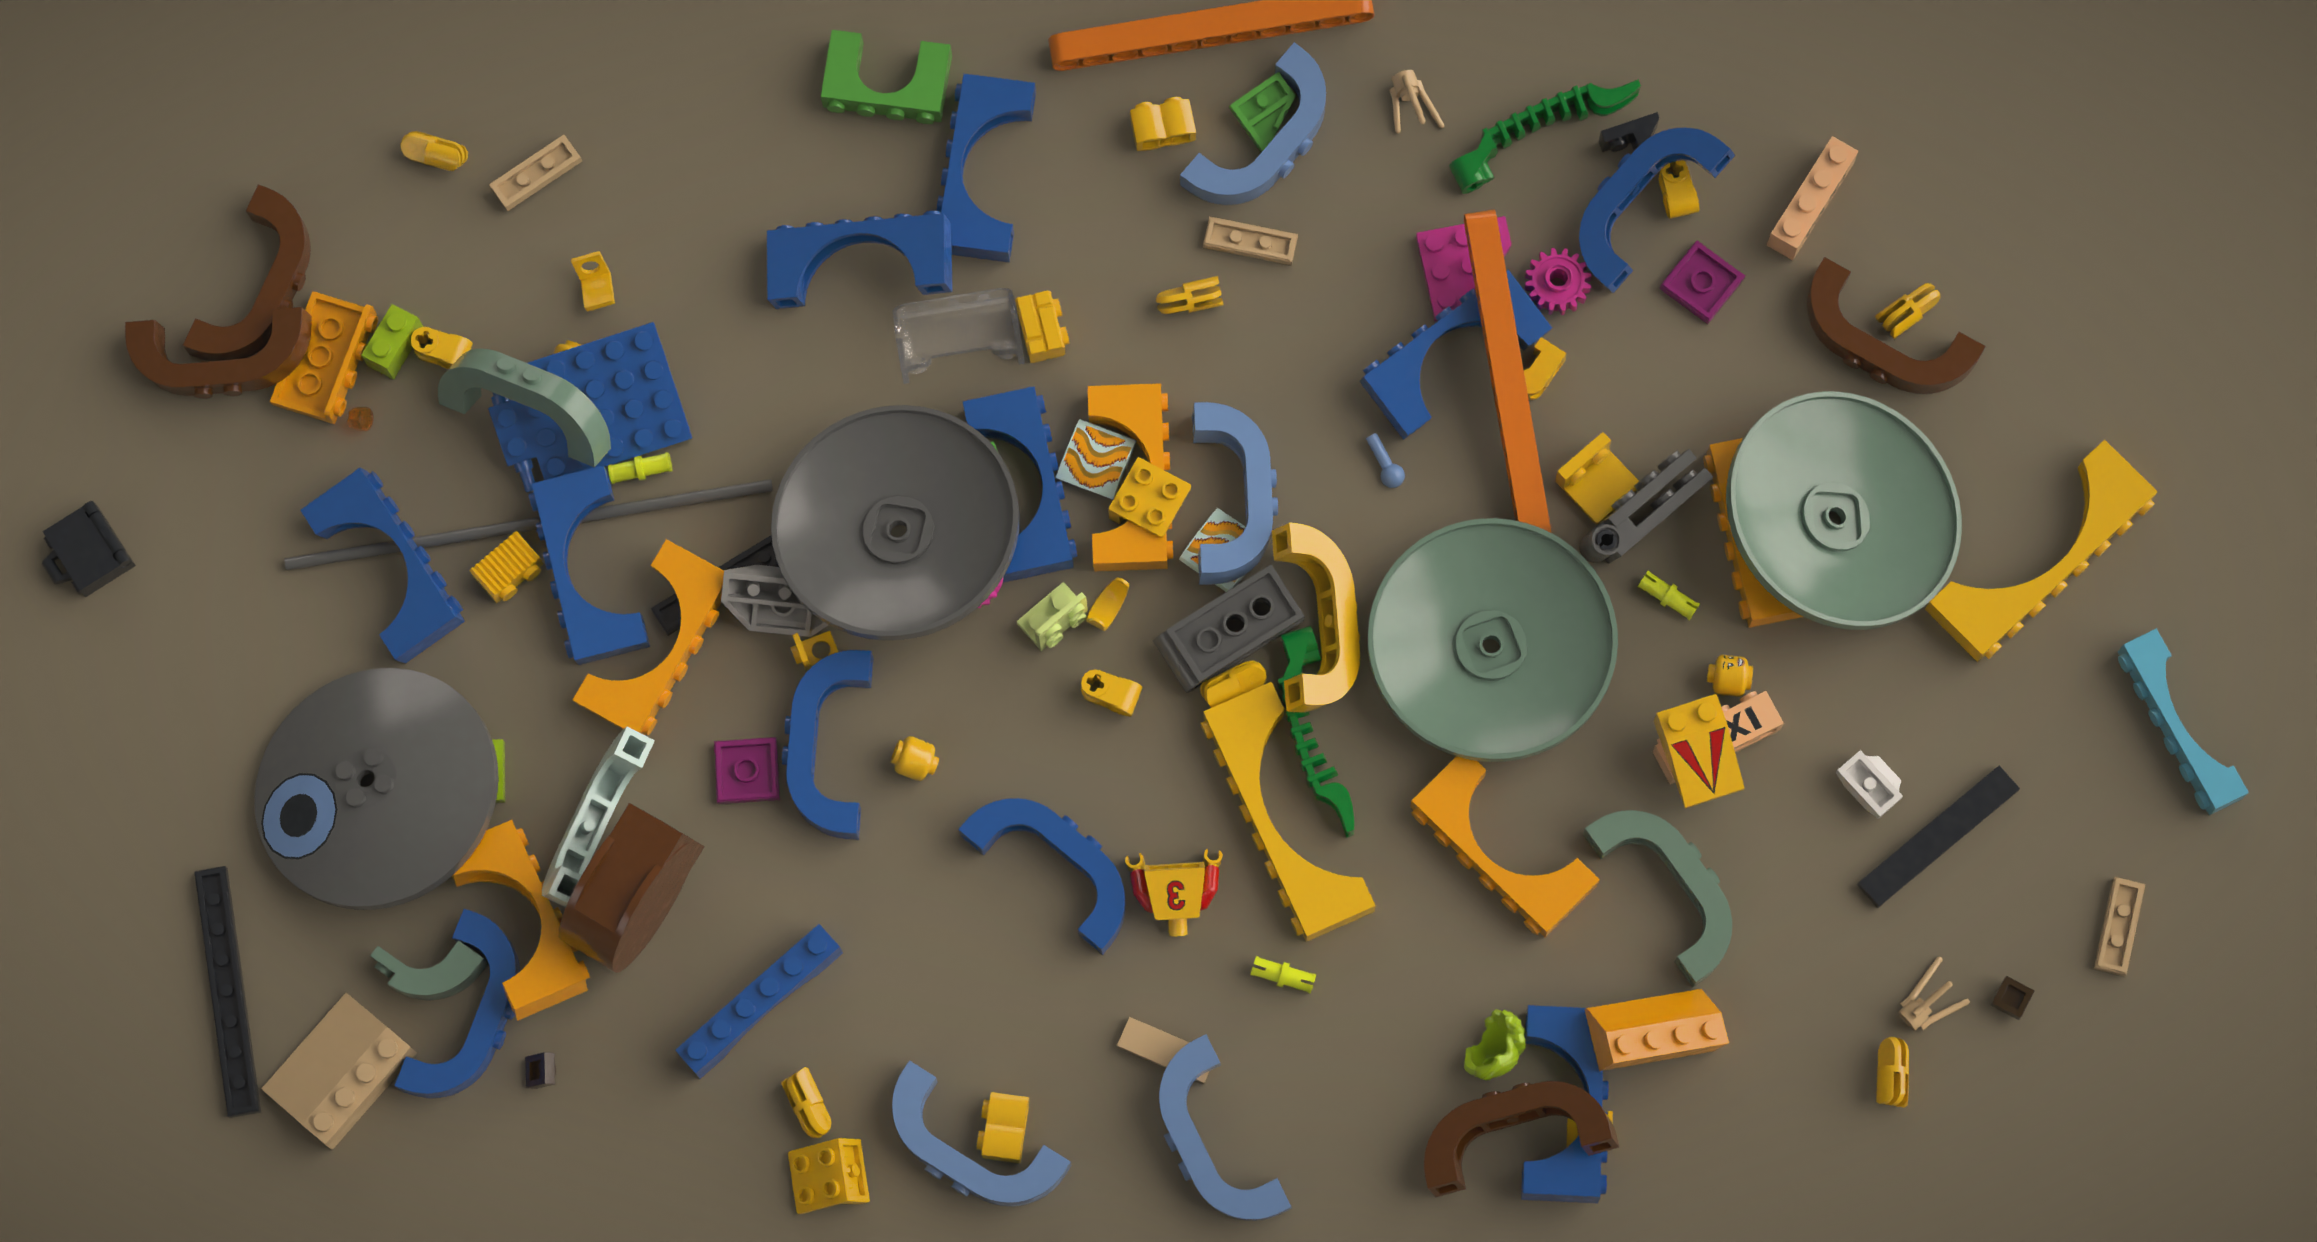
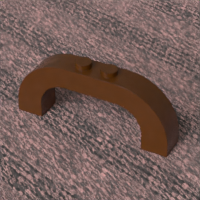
M258 184L246 209L252 221L275 230L280 237L278 254L253 308L242 321L231 326H215L195 318L183 343V347L189 355L206 361L244 359L254 355L263 349L270 339L272 333V309L293 308L292 300L296 292L301 291L306 280L305 272L309 264L311 252L307 228L289 200L270 188Z
M1826 257L1823 258L1809 288L1807 297L1808 317L1819 340L1831 352L1843 358V362L1854 369H1863L1870 373V377L1878 383H1888L1900 390L1915 394L1938 393L1954 387L1965 379L1975 367L1986 346L1961 332H1958L1951 346L1943 355L1936 359L1922 361L1906 356L1851 325L1843 317L1838 301L1839 294L1848 281L1851 271Z
M303 307L272 309V333L268 343L259 353L244 359L186 364L172 363L169 361L165 350V328L156 320L125 322V339L129 356L136 368L154 384L167 392L183 396H194L200 399H208L213 397V394L220 393L227 396H240L244 391L261 390L273 386L285 379L296 369L310 343L312 316Z
M1545 1081L1534 1084L1520 1083L1513 1086L1512 1090L1487 1092L1482 1095V1098L1464 1103L1452 1110L1438 1123L1432 1132L1424 1157L1427 1188L1435 1197L1465 1190L1466 1186L1462 1172L1464 1152L1474 1139L1489 1132L1548 1116H1564L1576 1123L1581 1147L1590 1156L1619 1148L1616 1131L1610 1118L1595 1098L1583 1089L1569 1083L1559 1081Z

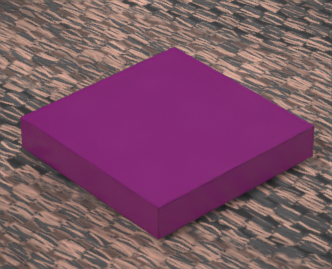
M1697 240L1663 281L1659 289L1706 324H1709L1743 282L1745 275Z
M776 737L714 741L717 804L780 800Z

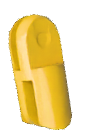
M419 131L409 132L402 138L400 143L401 152L406 158L447 171L456 170L468 158V151L465 146Z
M1218 276L1182 283V287L1160 292L1156 297V302L1161 303L1157 306V309L1163 314H1171L1188 310V313L1223 306V299L1218 298L1222 294L1221 288L1216 286L1219 284Z
M1925 283L1909 295L1904 294L1876 314L1875 318L1879 323L1883 322V328L1886 331H1891L1890 336L1895 339L1923 318L1922 315L1939 302L1940 292L1934 290L1935 286L1931 283Z
M1253 660L1245 661L1203 682L1200 686V694L1210 707L1217 706L1264 685L1267 679L1266 670L1259 662Z
M1891 1036L1884 1039L1878 1049L1876 1102L1905 1108L1908 1105L1909 1049L1903 1039Z
M804 1067L783 1080L781 1085L804 1132L812 1138H820L830 1131L831 1118L809 1068Z

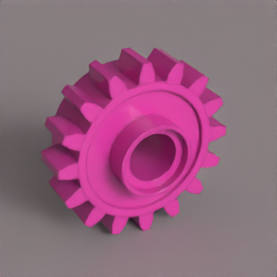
M1551 248L1550 256L1540 252L1539 262L1532 259L1530 261V268L1532 270H1526L1525 278L1529 281L1525 282V290L1531 291L1529 297L1532 301L1536 300L1538 303L1537 308L1539 310L1543 307L1548 309L1549 315H1552L1554 311H1559L1561 315H1564L1565 310L1569 308L1573 312L1576 311L1577 302L1584 304L1586 301L1584 293H1590L1591 285L1587 282L1591 281L1592 275L1588 272L1584 273L1587 269L1586 263L1582 262L1579 264L1577 262L1579 257L1577 253L1572 257L1567 256L1568 249L1564 248L1562 254H1557L1556 249ZM1560 278L1565 282V285L1555 286L1550 280Z

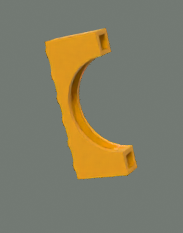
M1161 383L1087 386L1089 422L1112 427L1137 440L1136 443L1144 452L1149 463L1163 470H1170V452H1164L1163 441H1169V422L1163 423L1162 412L1168 411V393H1161ZM1129 521L1110 531L1092 534L1094 572L1168 569L1167 559H1173V541H1167L1166 534L1163 538H1160Z
M1740 438L1710 444L1707 455L1703 456L1704 467L1713 476L1714 484L1710 485L1713 502L1719 503L1721 513L1717 514L1718 525L1721 532H1726L1728 542L1724 543L1727 560L1733 561L1735 572L1731 573L1734 589L1740 590L1742 601L1738 603L1742 620L1747 619L1748 627L1751 628L1803 616L1779 602L1761 585L1743 560L1733 538L1727 514L1726 486L1732 458L1743 439Z
M667 539L656 555L651 567L670 582L679 600L681 626L673 649L661 664L652 671L637 678L620 681L607 680L588 673L573 698V701L579 706L622 730L625 727H629L647 736L650 735L657 723L655 716L659 709H664L670 702L673 694L670 690L676 680L680 682L685 676L688 669L686 663L691 654L695 655L700 650L704 641L702 635L706 628H711L715 624L719 616L717 609L721 604L724 570Z
M1456 756L1411 800L1410 807L1413 809L1411 814L1421 825L1424 826L1427 823L1435 831L1433 835L1440 844L1446 848L1450 845L1458 853L1456 858L1465 868L1470 869L1472 867L1481 875L1478 878L1479 881L1488 890L1493 891L1495 889L1503 897L1501 902L1512 913L1518 911L1526 919L1524 924L1533 934L1538 935L1540 933L1543 937H1546L1597 887L1600 879L1578 858L1558 871L1535 876L1510 872L1491 861L1482 852L1474 839L1469 822L1471 797L1479 783L1484 779L1487 770L1478 761Z
M509 820L486 830L473 854L452 875L456 887L475 882H492L513 888L532 903L540 916L542 927L537 950L529 963L518 974L502 983L505 995L518 1021L588 991L586 979L590 978L584 961L577 962L574 952L578 950L560 940L559 927L562 913L559 907L553 909L549 899L542 896L544 881L540 882L537 875L541 871L534 854L530 856L527 854L525 846L529 845L523 829L519 828L516 830L513 821Z

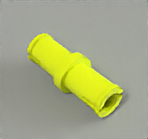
M668 452L646 458L636 456L632 461L608 465L612 484L636 478L641 481L645 480L646 476L673 471Z
M1649 570L1637 586L1660 600V605L1671 607L1688 620L1691 619L1700 603L1695 602L1678 591V586L1675 584L1669 585Z
M1259 956L1255 957L1253 964L1266 969L1262 970L1252 967L1251 976L1254 975L1276 982L1277 986L1282 988L1283 985L1311 994L1313 985L1301 982V979L1314 983L1316 974L1289 967L1290 963L1283 962L1282 965Z

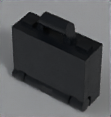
M94 501L85 503L78 510L42 531L47 545L51 550L54 549L42 562L54 584H63L73 580L71 583L79 594L82 593L85 597L136 566ZM58 558L67 570L64 574H62L55 563V560Z

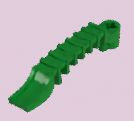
M1639 79L1613 89L1601 88L1592 83L1580 88L1576 85L1565 93H1562V91L1558 92L1555 97L1549 100L1547 98L1542 99L1539 104L1533 107L1531 105L1527 106L1519 114H1516V112L1511 114L1509 119L1503 122L1502 120L1496 122L1495 126L1490 129H1482L1481 143L1478 149L1455 159L1449 165L1463 194L1473 192L1495 178L1488 162L1496 157L1498 153L1496 145L1501 143L1504 149L1511 146L1510 133L1514 132L1519 141L1526 136L1523 126L1529 124L1532 133L1540 130L1541 126L1538 119L1542 117L1546 125L1550 126L1555 123L1556 120L1553 113L1558 110L1563 122H1566L1572 118L1568 106L1573 104L1579 120H1585L1589 115L1584 100L1587 101L1590 110L1596 115L1607 116L1615 113L1638 97L1641 87Z
M1311 626L1280 635L1289 664L1283 678L1278 679V688L1282 690L1283 694L1281 695V701L1285 707L1284 681L1300 675L1303 666L1321 661ZM1286 711V721L1290 723L1291 727L1289 729L1290 736L1295 741V752L1297 756H1300V767L1302 772L1305 771L1308 788H1312L1316 800L1326 803L1337 813L1346 838L1353 836L1354 811L1347 788L1336 782L1320 786V783L1338 776L1335 766L1315 774L1314 768L1327 763L1324 753L1309 757L1308 751L1318 748L1319 745L1316 738L1307 741L1303 739V735L1313 732L1311 722L1299 725L1298 721L1299 718L1310 715L1309 711Z

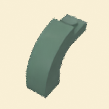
M459 940L444 960L426 969H415L406 966L379 946L370 955L377 962L374 967L388 978L394 974L388 982L392 989L402 995L418 1000H439L453 996L469 987L488 965L484 958Z

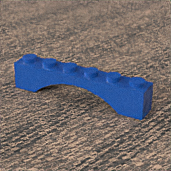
M818 924L675 1051L701 1079L724 1059L741 1038L766 1014L795 990L819 975L842 955L843 952L840 946Z

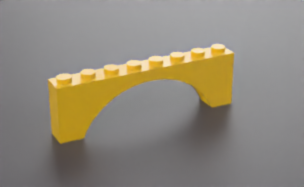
M2103 440L2090 452L2077 468L2084 492L2083 518L2076 541L2068 554L2058 564L2031 581L2006 588H1974L1951 581L1926 606L1925 610L1977 662L1984 656L1990 659L2002 647L1999 642L2006 635L2011 639L2024 627L2021 623L2023 619L2028 615L2034 618L2046 606L2043 601L2050 594L2054 598L2057 597L2068 586L2065 582L2066 579L2072 574L2077 578L2088 568L2090 564L2087 560L2093 554L2100 557L2112 545L2108 541L2115 534L2121 537L2132 527L2133 523L2130 520L2137 513L2142 517L2155 505L2152 499L2158 491L2106 440Z
M1269 682L1203 711L1204 721L1200 725L1207 740L1213 738L1217 749L1213 750L1218 765L1220 768L1225 766L1230 777L1226 778V782L1232 795L1238 794L1243 805L1239 806V810L1245 823L1251 822L1256 833L1251 835L1258 851H1265L1269 861L1264 862L1270 878H1277L1282 888L1277 891L1280 900L1285 908L1290 906L1294 914V918L1290 919L1297 936L1303 934L1307 942L1375 912L1376 905L1363 877L1338 875L1323 870L1303 859L1282 839L1268 816L1260 788V766L1269 737L1284 717V707L1273 683Z

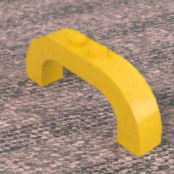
M1287 523L1271 531L1274 561L1290 562L1303 568L1311 577L1317 595L1322 654L1320 669L1317 675L1300 674L1284 681L1286 711L1308 712L1342 698L1350 690L1357 677L1360 665L1357 603L1351 570L1337 545L1324 533L1313 527L1298 523Z

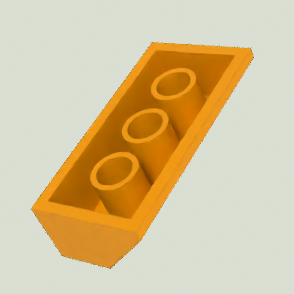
M1702 989L1584 1009L1599 1071L1713 1052L1729 1044L1722 1013Z

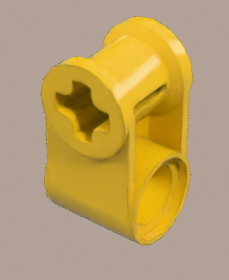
M1684 160L1675 161L1664 166L1660 171L1658 181L1667 217L1672 219L1698 213L1700 210L1699 200L1686 162Z
M420 327L411 335V345L415 355L422 361L439 365L445 369H449L463 353L471 350L473 344L472 341L465 337L448 334L429 327ZM428 340L431 341L432 345L427 344L425 348H422L420 345L426 344Z
M1097 669L1086 672L1081 682V693L1087 701L1128 717L1132 716L1143 688L1132 680L1117 677ZM1095 680L1099 681L1100 688H1097L1095 692L1090 691L1089 684L1093 685Z

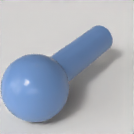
M1374 433L1367 437L1366 440L1382 468L1381 481L1389 488L1399 487L1404 482L1405 472L1401 466L1393 464L1377 433Z

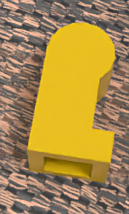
M1542 337L1534 346L1533 354L1537 358L1530 368L1524 370L1529 400H1535L1543 394L1566 361V353Z

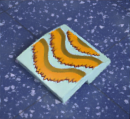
M1079 419L1056 478L1114 499L1137 440Z
M1217 508L1191 540L1179 560L1199 573L1198 553L1200 544L1231 542L1238 538L1246 527ZM1244 576L1227 583L1215 585L1227 592L1237 586Z

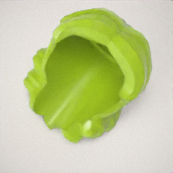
M1493 1010L1491 1016L1484 1020L1486 1030L1482 1034L1480 1043L1466 1048L1464 1069L1470 1075L1486 1081L1503 1076L1513 1069L1518 1062L1519 1056L1525 1050L1526 1030L1522 1027L1521 1020L1512 1012L1506 1010Z

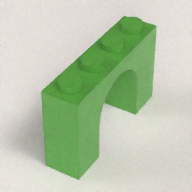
M832 30L821 91V101L824 108L835 113H843L845 110L855 111L857 114L866 117L879 114L886 115L887 118L892 120L910 118L916 119L917 122L922 124L942 122L952 60L951 44L921 41L916 72L911 82L899 91L879 93L869 89L859 78L864 46L862 33Z

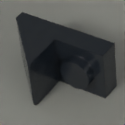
M1658 112L1602 130L1598 140L1602 152L1608 150L1617 152L1626 148L1629 143H1631L1635 151L1645 140L1654 135L1660 118Z

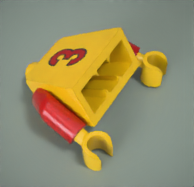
M1206 849L1203 862L1145 865L1143 855L1139 853L1140 862L1136 865H1131L1128 855L1125 857L1126 866L1131 872L1130 879L1133 895L1146 912L1154 913L1155 920H1168L1169 936L1187 935V919L1198 918L1200 911L1209 907L1218 891L1220 871L1218 867L1223 857L1220 850L1217 860H1210L1207 856L1208 849Z

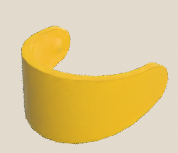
M1119 577L1112 580L1093 603L1088 612L1086 622L1102 631H1106L1123 605L1129 590V583Z

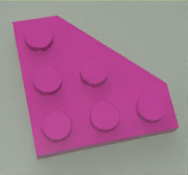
M1502 216L1497 217L1503 255L1505 257L1511 248V239L1506 217ZM1464 224L1416 233V241L1434 321H1437L1435 317L1450 306L1454 310L1462 303L1459 299L1473 288L1475 290Z

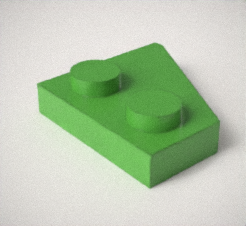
M1277 72L1232 103L1229 109L1262 153L1273 140L1296 95L1280 73Z

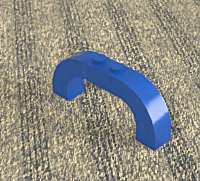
M1685 127L1659 132L1645 140L1632 154H1626L1618 164L1619 169L1613 176L1606 177L1597 188L1598 193L1588 204L1581 220L1579 231L1580 249L1584 261L1593 275L1607 289L1614 293L1633 272V269L1615 254L1611 245V230L1616 219L1664 166L1675 161H1691L1716 178L1734 158L1735 154L1732 150L1708 132Z
M869 650L837 652L814 664L799 682L793 697L791 716H786L785 734L789 735V745L783 746L782 765H787V784L794 804L802 817L815 829L829 836L843 839L859 840L861 807L856 802H840L828 799L815 787L814 773L819 714L826 698L836 690L845 687L871 688L874 658L872 651Z
M1020 798L1002 799L989 803L974 812L958 831L960 836L983 856L1001 836L1013 831H1027L1041 838L1091 880L1097 890V902L1093 912L1078 928V934L1103 955L1121 930L1126 904L1122 879L1112 861L1100 850L1102 845L1092 836L1088 835L1085 838L1076 831L1078 825L1068 816L1064 815L1061 818L1048 807L1035 801Z
M463 909L452 938L456 942L459 940L467 947L478 950L486 956L490 967L489 981L464 1046L454 1058L440 1064H428L407 1056L405 1057L395 1087L402 1092L423 1098L447 1097L459 1093L475 1083L486 1071L496 1049L500 1050L506 1038V1032L503 1030L507 1019L512 1020L514 1017L502 983L520 972V964L515 948L494 922L481 914L467 909Z

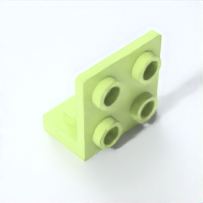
M1062 582L1017 620V625L1041 651L1047 646L1052 648L1062 640L1063 632L1069 627L1073 629L1078 627L1087 618L1085 615L1088 612L1086 596L1082 592L1076 596Z

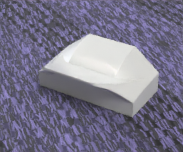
M1860 750L1836 771L1844 787L1869 813L1878 819L1903 797L1899 792L1900 778L1879 756H1865Z

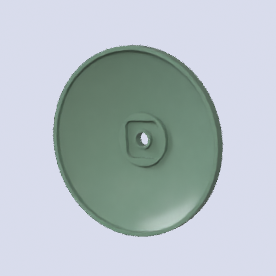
M1822 391L1800 395L1782 402L1761 417L1745 434L1732 458L1726 486V506L1731 532L1737 548L1746 565L1761 585L1779 602L1799 615L1834 628L1848 630L1881 628L1906 619L1920 610L1937 595L1949 578L1957 560L1962 534V515L1954 481L1943 458L1930 440L1912 422L1890 407L1870 398L1845 392ZM1830 511L1839 515L1841 519L1840 525L1831 522L1829 519Z
M1499 518L1474 519L1448 525L1425 536L1407 549L1387 572L1378 588L1369 617L1367 635L1368 655L1375 683L1384 701L1398 720L1414 735L1440 751L1457 757L1484 762H1506L1538 755L1552 749L1577 732L1590 719L1607 692L1613 676L1618 649L1617 623L1609 594L1598 574L1587 560L1571 545L1544 529L1528 523ZM1487 639H1494L1499 643L1500 649L1496 653H1488L1482 647L1483 642Z

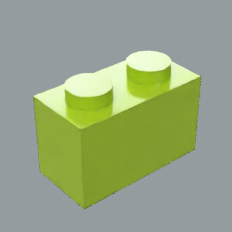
M391 304L361 354L367 366L394 380L413 348L411 345V335L416 329L423 327L419 318Z

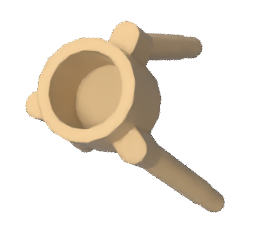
M1404 70L1395 74L1392 77L1394 87L1389 90L1393 103L1395 132H1401L1400 97L1402 101L1411 100L1420 124H1425V118L1417 99L1418 95L1422 98L1438 127L1444 128L1443 121L1426 94L1421 80H1417L1415 72L1413 70Z
M1942 957L1936 958L1910 995L1900 1003L1903 1008L1898 1011V1014L1913 1031L1919 1027L1925 1030L1930 1024L1960 1010L1970 1003L1969 999H1964L1930 1017L1928 1016L1932 1013L1929 1006L1952 987L1951 981L1946 982L1925 1001L1921 998L1915 1001L1918 994L1942 962Z

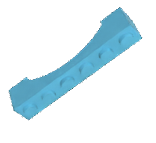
M2157 628L2125 643L2118 651L2120 655L2118 656L2119 664L2124 672H2129L2133 678L2135 693L2139 699H2144L2150 709L2148 714L2152 723L2156 727L2161 728L2165 736L2164 744L2170 754H2175L2180 762V773L2185 781H2190L2196 791L2194 796L2200 808L2206 809L2208 814L2211 815L2242 800L2249 792L2234 765L2226 767L2201 749L2186 731L2175 711L2166 680V662L2172 655Z

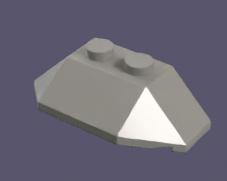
M751 565L724 570L721 602L749 631L786 635L798 633L799 636L811 637L828 626V624L813 615L800 603L790 590L779 567Z

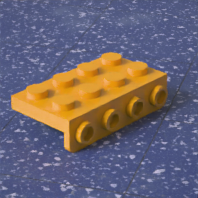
M312 291L305 309L312 316L311 338L308 349L296 369L276 384L270 403L273 406L335 425L337 417H341L345 411L347 391L355 385L357 379V372L355 370L359 360H364L361 354L367 346L366 342L369 334L374 333L376 330L378 316L371 305L366 304L363 307Z

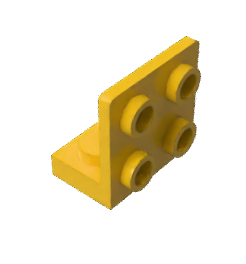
M1604 432L1557 471L1555 482L1595 524H1599L1614 511L1611 505L1631 489L1635 493L1637 490L1634 485L1639 482L1609 450L1611 439Z
M1138 457L1108 508L1109 519L1120 524L1124 518L1144 530L1163 538L1191 490V484Z
M836 1138L788 1152L797 1214H805L839 1204L860 1205L870 1202L861 1139Z

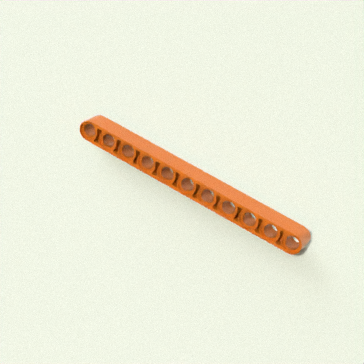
M1260 0L1057 33L1048 38L1053 69L1065 71L1362 23L1374 18L1375 14L1372 0Z
M1492 209L1467 213L1463 216L1515 521L1528 523L1551 533L1496 211Z

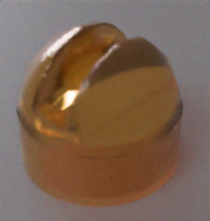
M358 406L348 412L347 423L353 430L368 431L372 427L374 416L369 407Z

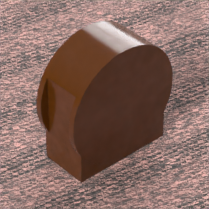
M629 803L616 826L597 850L579 879L560 922V940L613 972H621L636 959L652 939L673 906L690 870L705 846Z

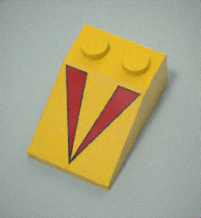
M1717 694L1656 713L1653 722L1685 809L1745 789L1727 721Z

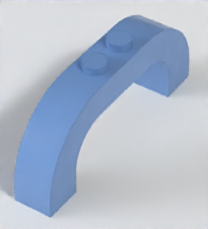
M1294 42L1275 64V74L1279 72L1286 83L1295 91L1300 105L1292 118L1255 161L1244 168L1230 170L1215 165L1201 153H1198L1180 174V185L1207 202L1235 205L1261 196L1280 177L1285 178L1288 176L1295 165L1293 163L1299 155L1304 156L1312 147V139L1320 129L1325 114V80L1318 64L1309 53Z
M1194 402L1192 411L1193 443H1217L1224 445L1237 454L1243 467L1245 530L1238 538L1228 543L1200 544L1198 553L1199 585L1222 584L1244 576L1264 556L1272 531L1273 516L1278 515V498L1272 497V488H1276L1277 474L1276 469H1271L1267 441L1259 427L1248 416L1227 405Z
M1205 1034L1180 1049L1169 1062L1163 1074L1159 1091V1103L1162 1118L1169 1131L1164 1137L1171 1152L1178 1150L1183 1160L1178 1163V1166L1185 1180L1187 1181L1192 1178L1200 1194L1215 1209L1240 1220L1257 1221L1275 1217L1292 1209L1278 1178L1250 1190L1237 1189L1225 1183L1219 1176L1188 1113L1187 1095L1191 1085L1202 1074L1221 1066L1208 1036Z
M909 1060L895 1085L892 1100L893 1119L905 1146L917 1159L927 1165L924 1169L926 1172L941 1180L942 1176L954 1182L951 1187L966 1197L969 1193H972L986 1202L1000 1206H1021L1033 1203L1048 1195L1060 1184L1072 1166L1071 1162L1045 1145L1042 1146L1033 1162L1024 1171L1015 1175L1002 1176L988 1171L934 1137L924 1126L923 1108L938 1081L935 1076Z

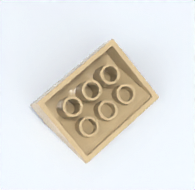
M345 993L261 1089L321 1142L333 1150L397 1077L405 1057L413 1058L417 1052L348 993Z

